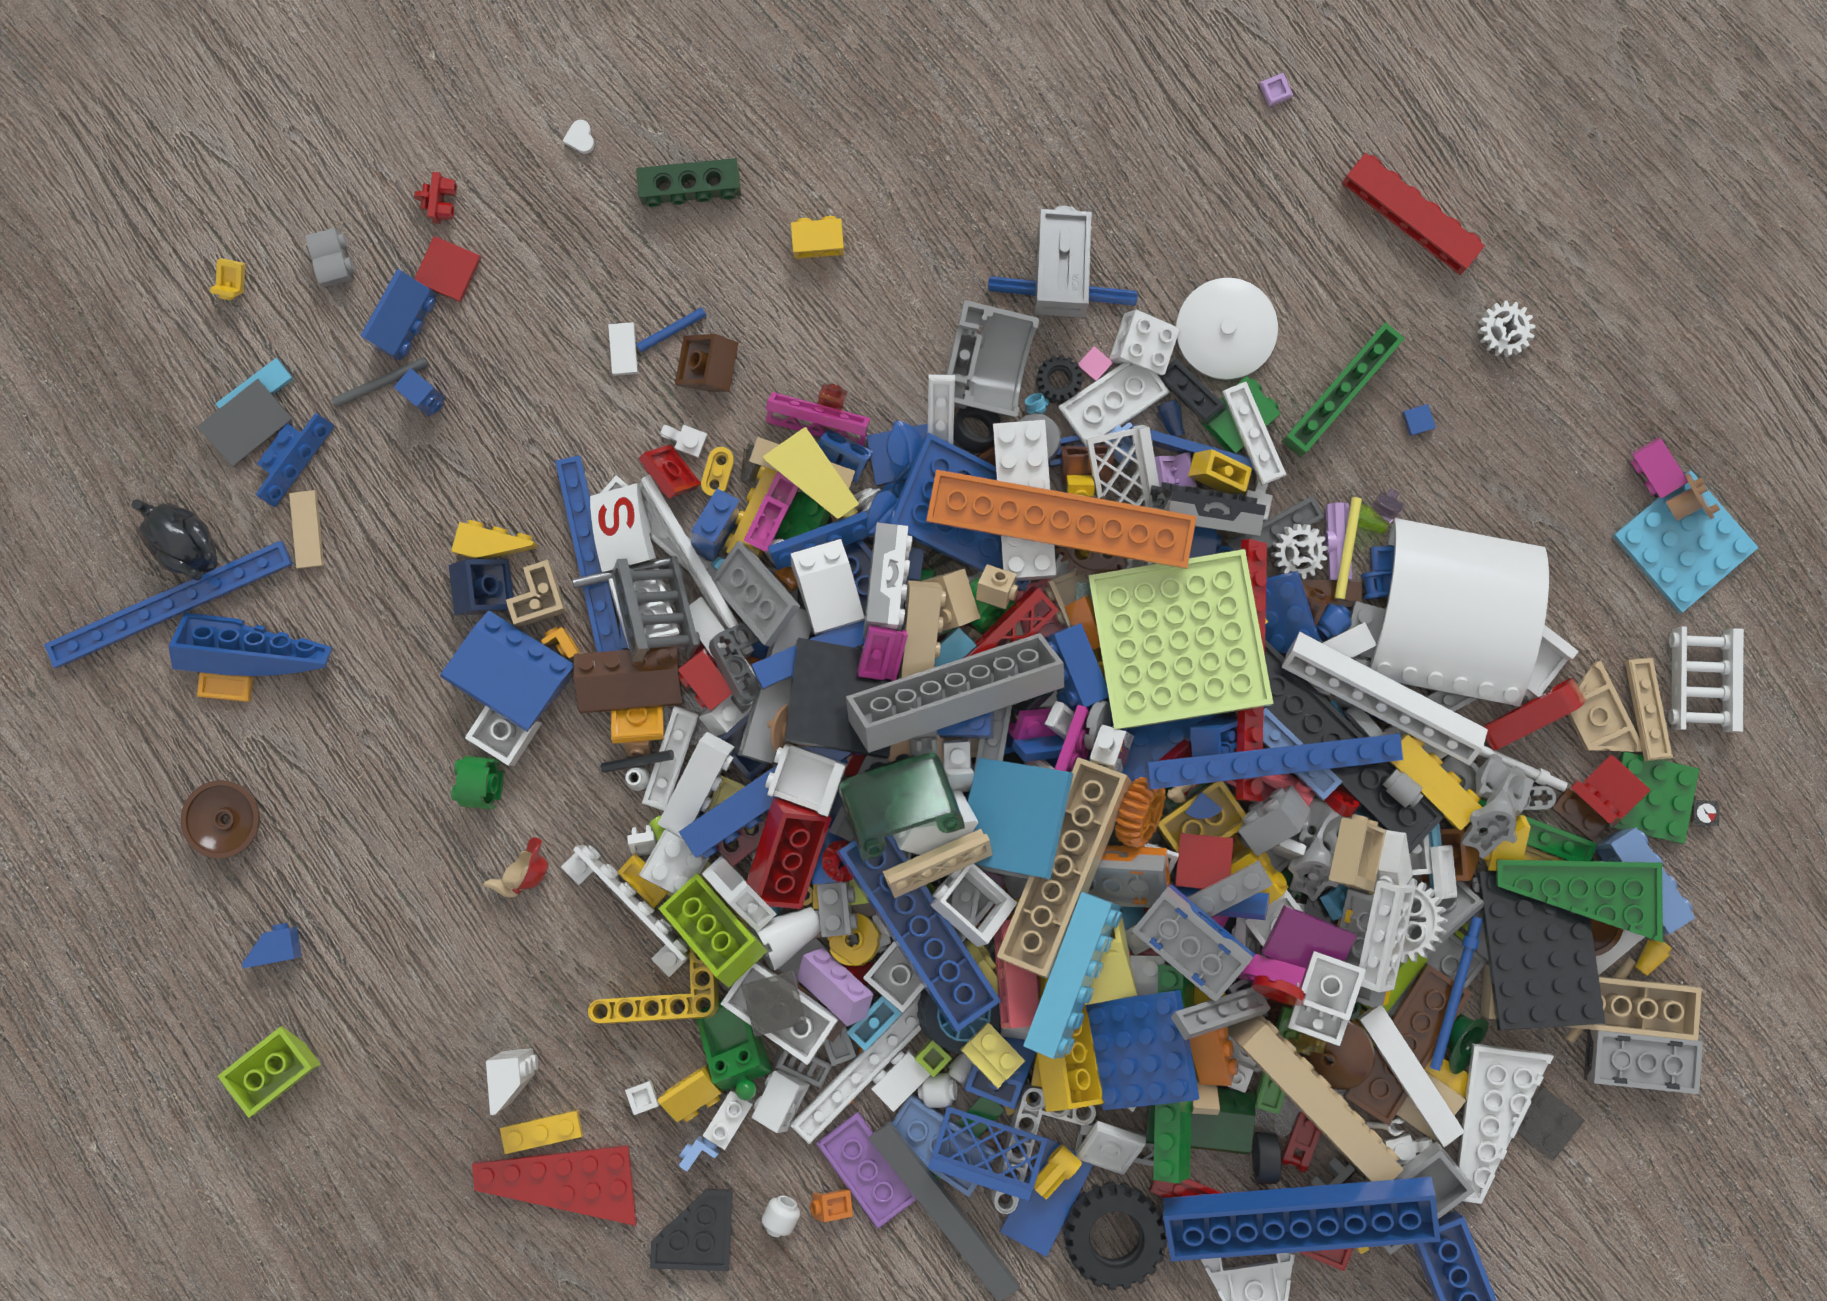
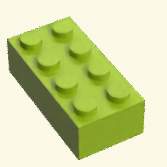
M698 873L689 879L659 908L714 976L728 988L768 952L715 889Z

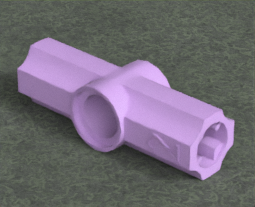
M1349 503L1326 504L1327 531L1324 534V546L1328 547L1325 553L1328 554L1329 580H1338L1349 516ZM1352 563L1348 580H1352Z

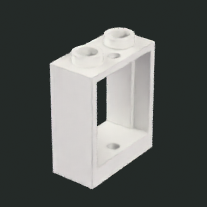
M971 864L949 874L951 878L946 885L943 883L937 888L933 894L936 898L930 905L974 945L979 947L990 942L1017 905V902L975 864ZM963 877L995 904L978 929L946 902Z

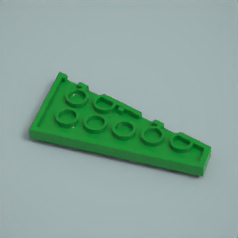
M1496 859V886L1663 943L1661 862Z

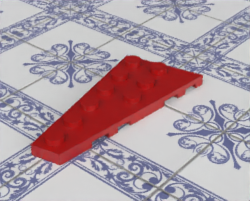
M629 1145L482 1161L472 1164L474 1191L634 1226L637 1224Z

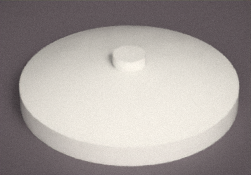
M1236 278L1215 279L1196 288L1184 301L1176 321V327L1179 328L1176 340L1186 362L1200 374L1216 380H1235L1256 371L1271 355L1278 335L1276 312L1268 297L1253 284Z

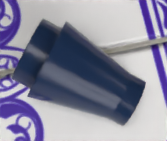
M1176 399L1158 405L1159 412H1157V415L1169 435L1177 437L1185 434L1181 405L1177 404Z

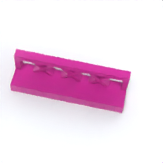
M772 392L766 405V410H768L767 423L797 431L806 427L811 435L822 437L826 431L822 426L824 425L835 428L834 432H841L842 436L862 446L865 444L870 418L775 392ZM773 413L783 414L788 417L781 419L774 417ZM798 419L805 420V421H809V422H813V423H811V424H809V425H804V424H801ZM847 432L861 435L860 439L850 437Z
M1255 954L1237 978L1253 982L1254 977L1265 975L1270 977L1269 981L1281 979L1302 988L1307 971L1303 967Z

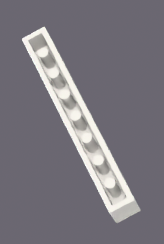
M1299 632L1290 646L1282 668L1468 765H1471L1483 749L1488 729Z

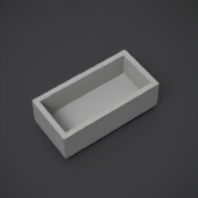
M1437 1141L1402 1166L1404 1170L1394 1179L1432 1177L1438 1219L1475 1192L1471 1181ZM1404 1244L1384 1246V1248L1391 1255Z

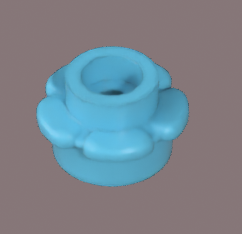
M1034 393L1025 399V408L1028 414H1043L1047 409L1046 406L1049 404V400L1045 399L1042 393Z

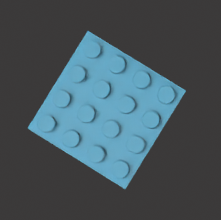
M1689 471L1686 474H1684L1687 475L1690 473L1694 480L1698 479V477L1692 471ZM1689 483L1663 498L1657 497L1612 535L1678 613H1683L1759 548L1709 490L1703 493L1709 506L1717 503L1720 508L1719 511L1714 513L1715 518L1710 519L1702 508L1677 521L1666 501L1690 489Z

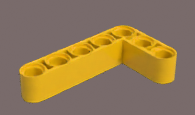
M690 948L691 994L599 999L590 1004L588 1015L593 1022L600 1024L710 1018L719 1009L718 979L704 962L699 959L693 949ZM704 972H708L710 981L706 986H701L699 984V976ZM708 998L711 1002V1007L707 1012L703 1013L699 1005L703 999ZM678 1000H683L685 1003V1009L681 1014H676L674 1011V1005ZM656 1001L659 1005V1011L656 1015L651 1016L648 1008L652 1002ZM631 1003L633 1013L626 1018L623 1014V1008L626 1004ZM605 1005L608 1010L607 1015L600 1019L597 1011L600 1006Z

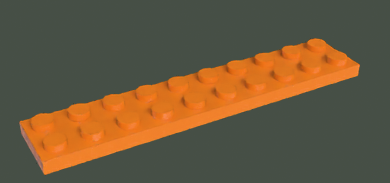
M936 470L926 521L928 523L1187 569L1197 516Z

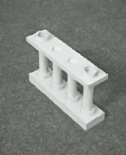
M1683 626L1672 629V633L1669 636V645L1672 648V706L1668 714L1671 730H1685L1686 722L1720 724L1722 732H1743L1744 629L1733 628L1724 630L1721 637L1687 636V627ZM1687 646L1720 647L1723 650V660L1721 662L1687 661ZM1687 671L1721 673L1723 675V685L1721 688L1687 687ZM1686 697L1720 698L1722 700L1721 713L1686 712Z

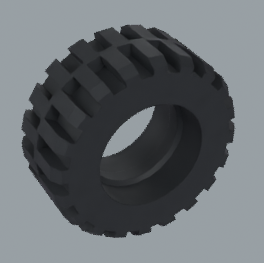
M1111 1181L1105 1182L1104 1186H1099L1098 1184L1091 1186L1092 1190L1087 1193L1083 1191L1078 1195L1079 1200L1072 1204L1069 1209L1070 1213L1064 1222V1241L1075 1269L1079 1270L1083 1278L1086 1280L1090 1279L1093 1285L1100 1288L1102 1285H1105L1108 1290H1116L1118 1286H1122L1126 1290L1132 1288V1283L1138 1282L1139 1285L1146 1281L1144 1277L1148 1273L1152 1276L1156 1272L1155 1266L1157 1262L1161 1263L1164 1257L1162 1251L1163 1248H1166L1167 1239L1165 1238V1225L1159 1211L1149 1197H1146L1138 1188H1131L1129 1184L1121 1182L1120 1185H1117ZM1110 1212H1123L1131 1216L1137 1223L1139 1229L1138 1242L1134 1249L1123 1257L1114 1259L1102 1257L1091 1245V1228L1101 1216Z

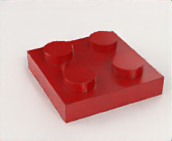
M671 444L644 452L638 458L643 464L645 471L653 477L659 485L661 492L667 495L669 499L694 491L701 485V482Z

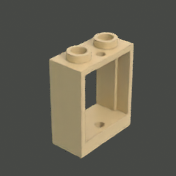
M1352 815V819L1342 817L1329 875L1330 881L1349 888L1374 892L1386 830L1378 827V822L1368 820L1367 817Z

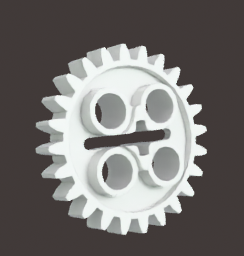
M1411 878L1407 885L1416 887L1413 903L1421 901L1422 907L1417 913H1413L1411 910L1409 918H1426V922H1408L1400 960L1402 963L1407 962L1408 956L1413 962H1417V954L1427 958L1425 951L1427 948L1435 952L1436 949L1432 943L1434 941L1442 943V940L1437 935L1438 933H1446V930L1441 928L1440 924L1448 922L1446 918L1440 917V914L1444 913L1446 909L1444 907H1437L1442 899L1439 897L1432 898L1436 891L1432 888L1425 891L1427 884L1421 882L1417 886V880ZM1420 927L1422 930L1420 938L1413 940L1411 936L1412 930Z

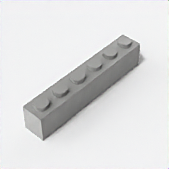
M800 608L797 610L773 645L769 646L766 658L795 646L798 637L808 639L809 635L812 636L814 634L806 610ZM792 677L763 690L759 684V696L752 703L738 751L739 756L765 764L773 762L776 753L772 749L770 741L771 728L767 727V723L769 720L773 721L777 711L789 703Z

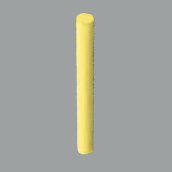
M1358 497L1351 498L1335 598L1345 600L1362 502V499Z

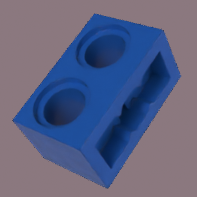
M411 368L394 386L398 392L428 417L432 413L436 414L443 406L445 397Z
M830 429L825 431L818 442L819 447L831 463L855 471L852 479L854 482H857L864 472L873 453L872 450Z

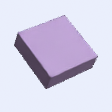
M1284 73L1261 81L1259 84L1268 107L1291 99L1293 96Z

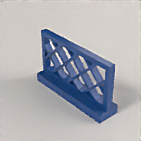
M947 1106L928 1168L1026 1201H1031L1048 1139ZM951 1113L961 1116L966 1127L952 1133L948 1125ZM966 1118L974 1120L976 1122L969 1125ZM979 1123L986 1124L992 1135L978 1142L971 1128ZM991 1126L999 1128L1001 1130L994 1133ZM947 1129L950 1136L944 1138ZM969 1130L975 1144L961 1151L955 1136ZM1004 1131L1011 1132L1017 1143L1003 1150L996 1136ZM1017 1135L1024 1136L1027 1138L1019 1141ZM952 1138L958 1153L951 1157L940 1155L942 1143ZM994 1138L1000 1152L986 1159L980 1144ZM1030 1139L1041 1142L1038 1154L1028 1158L1021 1144ZM977 1146L984 1161L973 1166L968 1164L963 1153ZM1019 1146L1025 1161L1012 1167L1005 1153ZM1002 1155L1009 1169L998 1174L993 1172L989 1161ZM961 1156L963 1162L955 1160L954 1158ZM1037 1158L1033 1168L1030 1161ZM1028 1163L1032 1171L1029 1184L1019 1181L1014 1172L1016 1168ZM983 1164H986L988 1170L979 1167ZM1011 1172L1014 1179L1004 1175Z

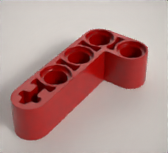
M1569 678L1554 686L1549 692L1483 725L1482 727L1488 729L1485 740L1490 749L1493 751L1498 750L1583 706L1586 699L1574 679Z

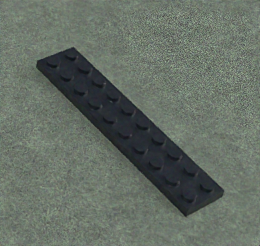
M1265 639V661L1273 705L1264 706V709L1267 708L1303 744L1364 737L1307 680L1282 668L1285 658ZM1390 762L1330 768L1343 781L1339 787L1359 801V806L1374 821L1378 822L1382 829L1406 833L1409 853L1445 817L1424 795L1414 807L1409 804L1405 808L1387 793V788L1382 784L1396 770Z

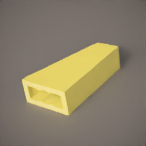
M806 427L763 456L766 462L837 519L840 517L847 518L858 512L855 508L859 505L858 501Z

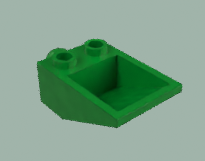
M719 1002V1009L713 1017L697 1019L712 1082L724 1091L735 1088L737 1097L743 1101H748L756 1094V1086L752 1080L772 1072L766 1048L757 1029L722 1006L721 1002ZM711 1006L702 1009L701 1012H707Z

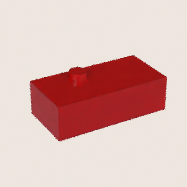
M773 797L746 882L769 906L802 909L831 821L830 815L827 817L808 807L782 798Z

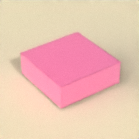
M1094 346L1078 363V368L1096 382L1113 362Z

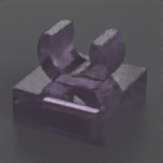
M1390 488L1388 494L1381 492L1372 502L1368 511L1391 523L1401 512L1404 505L1397 500L1400 493Z

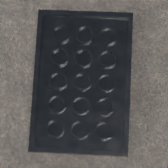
M1496 871L1478 872L1480 899L1484 901L1482 917L1497 1031L1605 1024L1590 918L1496 886Z

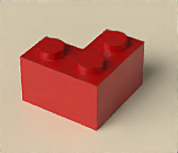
M706 647L687 660L678 669L680 672L678 678L686 688L690 686L697 693L694 698L703 709L707 706L711 711L733 694L717 663Z

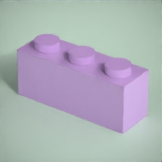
M823 947L803 955L797 979L846 1026L867 1018L873 993Z

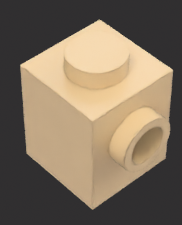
M986 565L978 582L976 600L1006 609L1009 601H1014L1019 586L1015 585L1016 574Z

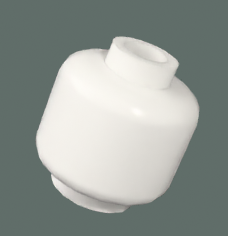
M938 1073L935 1077L930 1075L918 1087L919 1099L923 1100L929 1108L950 1107L953 1100H956L958 1096L957 1082L947 1073Z
M783 1195L772 1198L769 1201L762 1216V1224L768 1234L773 1237L790 1235L793 1232L800 1217V1210L797 1207L796 1201Z

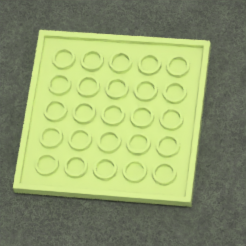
M1245 549L1189 558L1187 569L1153 564L1088 575L1114 730L1273 705Z

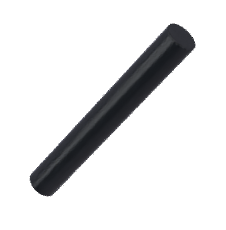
M666 750L601 763V771L606 773L673 760L674 752L673 750Z

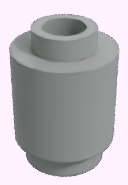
M1396 769L1382 784L1387 788L1386 792L1405 808L1409 804L1414 807L1423 797L1420 793L1423 788L1404 771L1401 773Z

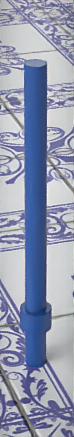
M1474 916L1472 917L1467 936L1464 935L1461 945L1464 946L1430 1064V1068L1438 1071L1441 1069L1474 950L1478 949L1480 942L1478 936L1483 919Z

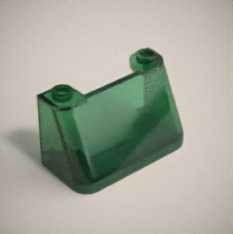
M925 753L850 777L839 786V794L846 821L862 861L875 858L884 852L886 848L884 837L936 821L938 829L943 833H951L965 828L964 820L940 757L935 753Z

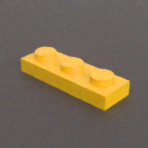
M578 1110L500 1128L505 1154L583 1136Z

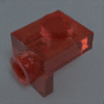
M824 383L819 392L817 404L843 410L848 391L843 390L837 384Z

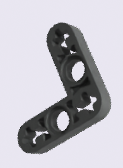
M745 622L715 635L709 642V650L736 700L742 704H749L759 696L760 687L741 650L761 641ZM738 630H743L748 634V642H743L738 638ZM718 643H725L727 647L719 648ZM731 653L732 656L725 660L724 657ZM730 662L738 664L740 667L739 674H734L729 670ZM744 676L745 679L737 683V681ZM749 688L751 693L744 694L742 690Z

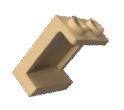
M1077 569L1046 582L1047 587L1044 588L1046 596L1051 602L1054 601L1059 609L1055 616L1060 626L1064 625L1065 628L1072 626L1064 606L1085 596H1089L1093 604L1089 579H1086L1085 571L1077 576Z

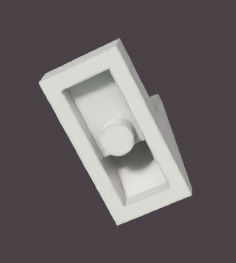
M969 740L942 741L943 792L955 790L962 792L970 791L974 771L970 768Z

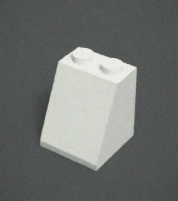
M958 790L897 797L892 806L888 808L885 820L899 849L919 855L972 833L978 824V820L962 791Z

